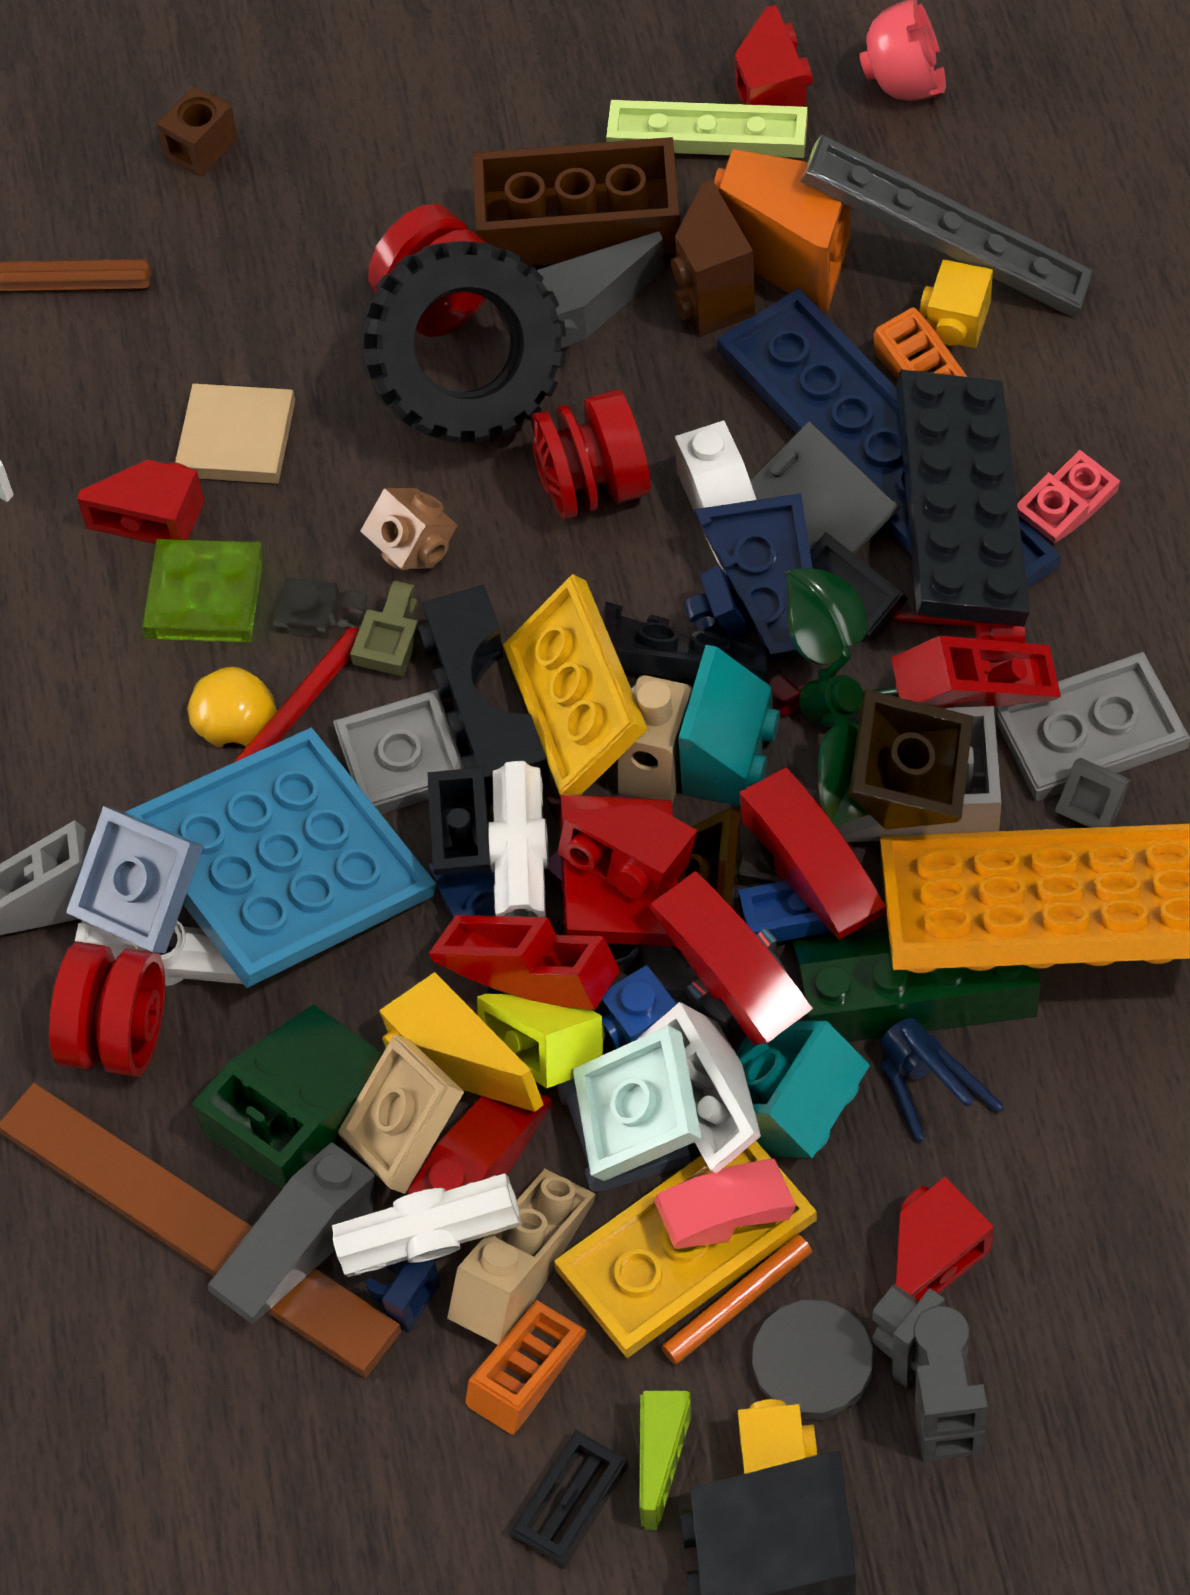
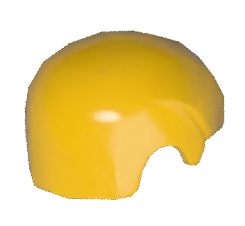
M239 667L221 668L201 678L195 684L187 708L190 724L198 735L204 737L206 741L218 748H223L224 744L231 742L240 743L246 747L277 712L274 697L266 685L259 678Z

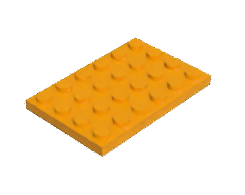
M1190 824L880 836V858L893 970L927 973L936 968L966 967L971 970L984 971L995 966L1011 965L1047 968L1054 964L1086 963L1092 966H1106L1115 961L1144 960L1148 963L1164 964L1173 959H1190Z

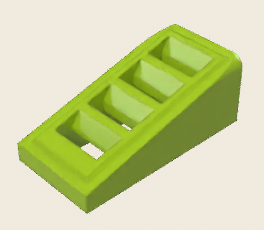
M643 1391V1395H640L639 1509L641 1526H644V1530H657L663 1516L691 1421V1395L688 1391Z

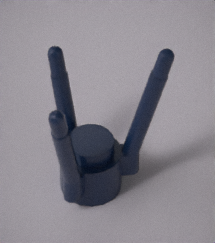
M908 1018L896 1023L881 1038L879 1045L888 1058L881 1064L880 1068L893 1086L906 1123L916 1142H922L925 1136L903 1079L904 1075L908 1074L911 1079L916 1080L933 1071L964 1106H971L974 1099L961 1083L993 1111L1001 1112L1003 1110L1002 1102L952 1057L934 1035H928L917 1019Z

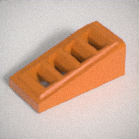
M915 307L880 325L874 331L873 354L897 380L901 369L926 372L933 367L938 369L933 373L967 377L931 325ZM919 351L923 353L922 355L913 359L912 361L908 360L909 357L913 356Z
M536 1300L468 1380L466 1405L491 1423L514 1435L531 1415L583 1341L586 1330ZM534 1329H537L559 1344L556 1348H553L531 1333ZM522 1348L543 1361L542 1365L537 1364L518 1351ZM508 1368L527 1380V1383L523 1384L504 1371Z

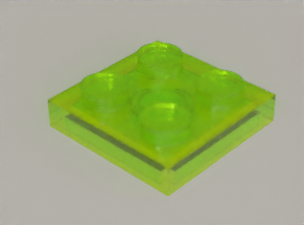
M157 539L142 626L146 639L251 642L264 556L261 542Z

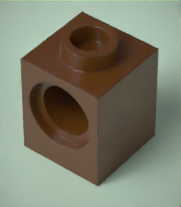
M194 86L156 123L164 157L201 177L238 140L231 106L220 96H211Z

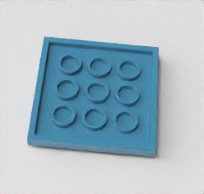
M312 727L126 811L130 815L203 845L183 905L246 988L434 896L436 882Z

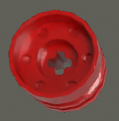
M620 389L584 398L585 423L578 425L568 405L557 406L556 417L559 431L556 430L547 411L544 410L531 414L533 430L532 448L535 463L544 490L554 502L561 519L566 520L577 516L578 507L575 492L578 493L587 512L596 511L598 508L597 485L600 484L604 485L610 498L616 504L650 494V474L645 451L633 413Z

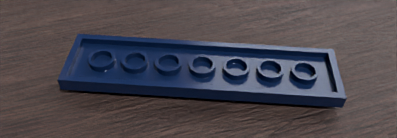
M799 288L718 337V353L796 434L810 421L885 495L900 505V509L883 526L911 554L897 388ZM1019 516L1027 588L1059 568L1061 555L1029 523Z

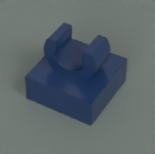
M716 566L701 573L700 577L706 594L692 596L683 603L689 621L691 623L695 622L698 630L705 629L713 632L721 626L729 637L736 639L752 633L744 607L721 567Z
M434 1260L418 1263L401 1261L391 1264L385 1268L397 1274L393 1282L380 1284L372 1278H368L365 1282L370 1297L379 1303H383L387 1316L399 1323L401 1329L408 1333L441 1285Z

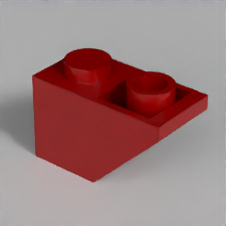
M776 5L766 7L735 53L736 89L743 105L806 107V87L813 84L810 65L806 57H798L794 28L791 22H783Z
M649 803L571 811L564 820L557 854L569 860L578 869L588 871L617 887L624 895L636 898L648 905L668 891L688 867L697 830Z

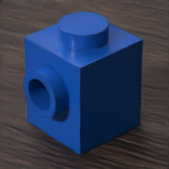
M647 965L611 986L600 1001L605 1040L614 1050L637 1040L638 1037L677 1005Z

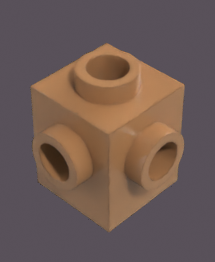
M384 488L360 532L382 551L381 556L389 565L402 571H408L409 569L434 568L447 553L449 548L448 542L458 525L443 512L444 506L435 497L421 492L417 488Z

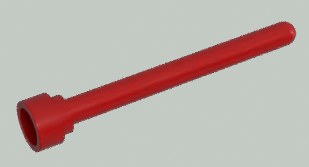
M351 627L344 632L234 762L280 742L350 660V653L360 628Z

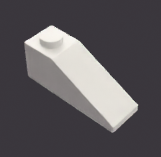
M725 421L675 436L677 475L694 512L698 508L756 500L744 462ZM711 547V550H712V552H713V554H714V556H715V558H716V561H717L718 565H719V566L721 567V569L723 570V568H722V566H721V564H720V562H719V560H718V558H717L715 552L713 551V549H712V547Z
M679 1002L637 1039L668 1025L682 1032L702 1138L696 1141L695 1144L710 1171L718 1173L761 1135L742 1063L719 1023Z

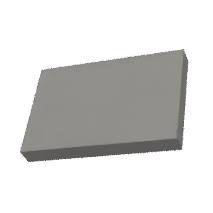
M1144 652L1058 681L1061 698L1056 700L994 707L995 722L1036 802L1063 792L1074 761L1080 757L1112 772L1119 773L1188 749L1190 737Z

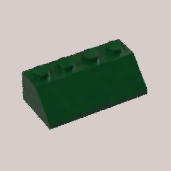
M888 928L851 933L840 940L836 936L792 941L799 990L813 1008L804 1015V1021H828L847 1042L882 1038L892 1026L908 1018L917 1019L927 1032L1037 1017L1040 994V980L1037 968H1031L1026 965L995 966L984 971L971 970L966 967L936 968L927 973L893 970Z

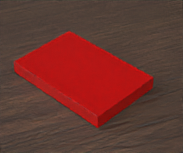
M561 794L558 806L560 839L564 820L571 811L649 803L673 816L672 800ZM561 856L565 935L604 936L606 942L610 944L677 947L647 904L636 898L624 895L617 887L588 871L578 869L569 860Z

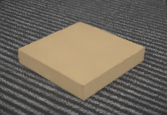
M192 384L175 462L197 470L199 479L279 484L295 405L293 390Z
M395 1034L337 1134L390 1189L405 1194L464 1091L411 1040Z

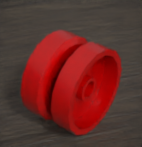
M440 204L422 205L406 213L394 223L377 244L369 262L368 282L372 291L376 294L377 289L375 287L381 278L391 273L397 267L395 264L401 259L421 251L423 247L452 241L487 242L476 233L468 230L466 224ZM456 292L445 295L433 302L425 310L417 324L416 331L427 337L444 336L461 327L475 315L486 301V298L471 292Z
M76 941L68 948L56 978L50 1009L49 1041L51 1055L56 1065L91 1070L101 1059L104 1069L108 1073L141 1077L144 1074L155 1053L164 1012L166 984L164 964L160 954L126 948L115 959L111 948L105 945Z

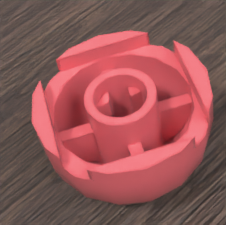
M906 0L883 10L872 21L867 33V51L860 53L861 66L868 81L876 79L883 92L897 100L912 102L945 93L946 77L944 67L934 71V65H936L935 53L940 52L932 24L923 5H917V0Z

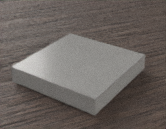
M437 690L333 721L350 776L380 814L429 800L427 772L465 769Z

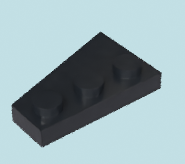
M605 601L602 620L627 677L649 674L664 676L670 681L683 684L694 683L705 645L718 647L765 682L767 673L765 646L705 629L697 630L690 636L680 633L674 627L669 626L670 619L651 614L647 619V623L622 616L623 606Z

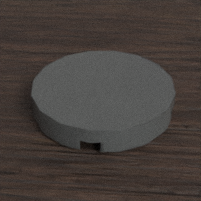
M803 1299L780 1307L763 1322L753 1342L752 1371L757 1385L766 1395L767 1400H781L786 1405L800 1404L801 1420L823 1421L837 1416V1412L845 1410L848 1406L851 1408L863 1397L872 1378L873 1347L865 1327L849 1310L826 1300Z

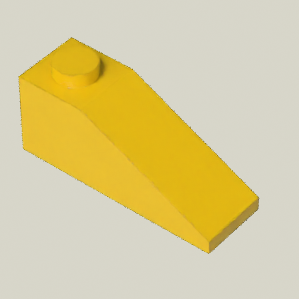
M435 972L379 1010L388 1032L382 1037L386 1048L392 1037L397 1034L411 1040L464 1091L533 1112L544 1106L531 1069Z

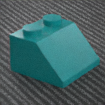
M705 645L678 737L682 795L741 807L739 792L765 779L767 756H763L762 752L765 741L774 743L780 721V710L772 709V687L715 646Z
M796 1021L768 1043L754 1046L748 1036H746L740 1045L736 1055L744 1069L761 1135L756 1141L765 1151L776 1157L813 1158L815 1153L827 1143L830 1137V1129L843 1108L856 1096L859 1089L858 1084L870 1064L828 1021Z

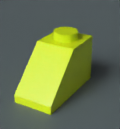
M486 993L477 996L478 1016L531 1069L535 1082L546 1088L574 1079V1068L603 1055L605 1032L602 1026V1015L593 1010L561 1007L528 1000L512 994Z

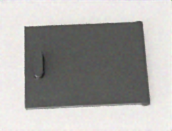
M810 421L750 481L756 500L801 493L810 550L823 534L827 532L853 554H856L900 509V505L896 501H892Z

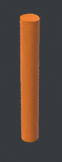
M799 1234L794 1236L665 1342L661 1348L667 1358L675 1365L680 1363L812 1254V1249L807 1241Z

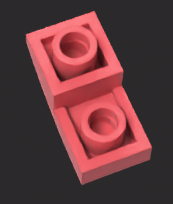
M1079 450L1054 475L1048 472L1017 503L1018 515L1055 544L1097 512L1118 491L1120 480Z
M774 1158L724 1168L718 1173L710 1172L692 1178L658 1193L654 1200L674 1249L729 1242L735 1227L789 1220L796 1206Z

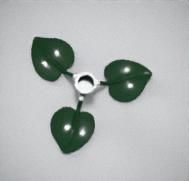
M793 569L785 572L788 587L787 619L793 644L797 651L812 663L819 665L832 663L828 668L818 671L819 679L810 681L803 686L799 696V705L803 715L810 722L822 723L824 727L834 726L827 732L820 747L818 785L821 808L836 827L869 815L849 796L859 724L845 719L852 717L858 711L862 703L864 691L851 677L842 674L836 675L850 660L851 654L848 646L857 644L864 639L867 632V615L859 594L842 578L819 569ZM896 686L872 690L899 697Z

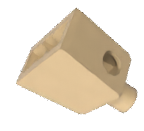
M639 676L633 694L648 730L618 758V796L623 794L627 798L672 800L673 804L681 779L678 737L693 687L688 684L651 676ZM646 752L652 754L657 759V765L646 766Z

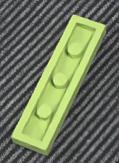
M611 100L606 141L673 137L674 153L730 155L732 149L776 157L804 158L808 109L807 107Z

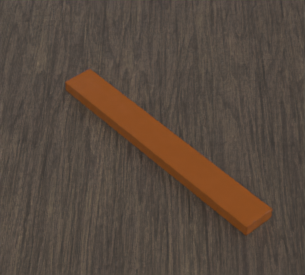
M34 1082L0 1121L1 1135L213 1277L252 1229L251 1225ZM316 1268L267 1312L365 1379L402 1332L399 1323Z

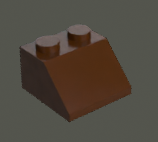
M713 180L703 181L675 235L677 257L671 259L672 271L678 283V290L673 292L677 312L683 321L690 319L699 337L744 321L755 315L753 250Z

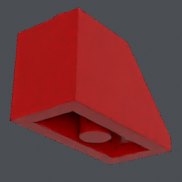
M153 460L143 461L80 490L77 497L86 529L184 550L205 501L197 470L190 469L176 462L166 464Z
M943 1177L930 1189L926 1185L919 1187L906 1198L901 1206L896 1286L920 1301L929 1288L938 1294L941 1293L992 1251L994 1226L946 1177Z

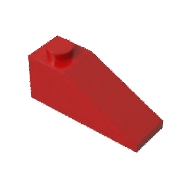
M938 636L891 657L896 679V690L899 697L939 708L1000 707L1053 701L1061 698L1050 645Z
M540 1094L544 1106L533 1112L481 1096L437 1143L408 1189L407 1194L432 1188H444L445 1191L494 1175L498 1176L505 1173L508 1176L552 1106V1099Z

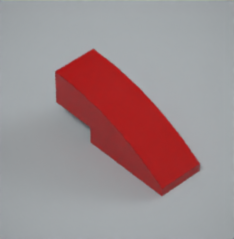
M787 767L739 792L742 823L774 856L775 872L839 940L886 914L884 902L847 842L819 804Z
M696 871L648 904L714 1000L722 999L754 1046L768 1043L813 1009L767 947L720 894Z
M455 915L429 952L433 962L490 988L528 1000L569 1008L595 1010L620 973V969L604 936L556 935L548 917Z

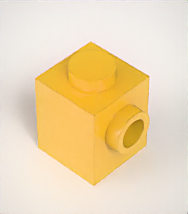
M943 259L934 287L925 286L919 312L923 317H927L928 323L944 344L976 349L991 303L993 269Z
M769 1399L753 1403L750 1409L738 1410L744 1474L817 1455L814 1424L802 1425L800 1404L786 1405L784 1401Z

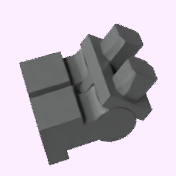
M894 1284L873 1310L872 1320L879 1324L872 1336V1345L892 1358V1379L905 1388H908L912 1381H914L916 1386L915 1416L923 1462L984 1454L988 1404L984 1384L968 1386L969 1325L965 1317L957 1310L944 1306L945 1298L930 1288L918 1301Z

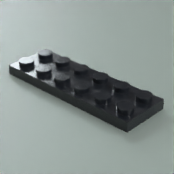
M901 369L896 388L917 615L1024 627L1030 609L1003 381Z

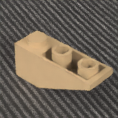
M544 1169L517 1199L522 1226L485 1236L458 1266L447 1319L499 1345L533 1304L555 1267L554 1260L565 1251L594 1203L596 1194Z

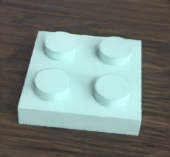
M668 1025L573 1069L591 1176L606 1181L702 1139L682 1032Z

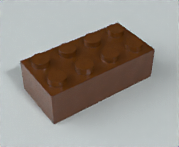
M673 137L473 152L476 234L488 244H492V246L502 250H509L520 256V261L527 266L557 264L658 231L663 238L664 255H676L675 235L680 227Z

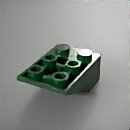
M311 1005L229 1061L195 1099L192 1106L201 1131L205 1136L282 1190L290 1178L331 1142L336 1145L340 1141L341 1137L337 1134L338 1130L383 1052L315 1005Z

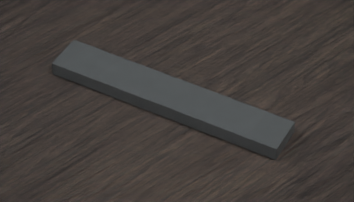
M822 134L814 144L801 179L802 183L964 264L993 269L992 278L1072 318L1081 309L1092 275V269Z

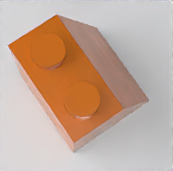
M732 149L726 169L718 168L714 184L753 250L754 273L788 294L799 288L823 313H828L851 238L852 207L801 182L808 162Z

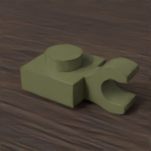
M394 581L389 590L383 612L367 609L350 653L353 665L404 677L419 637L417 629L419 623L417 620H413L419 603L418 599L412 598L415 585Z

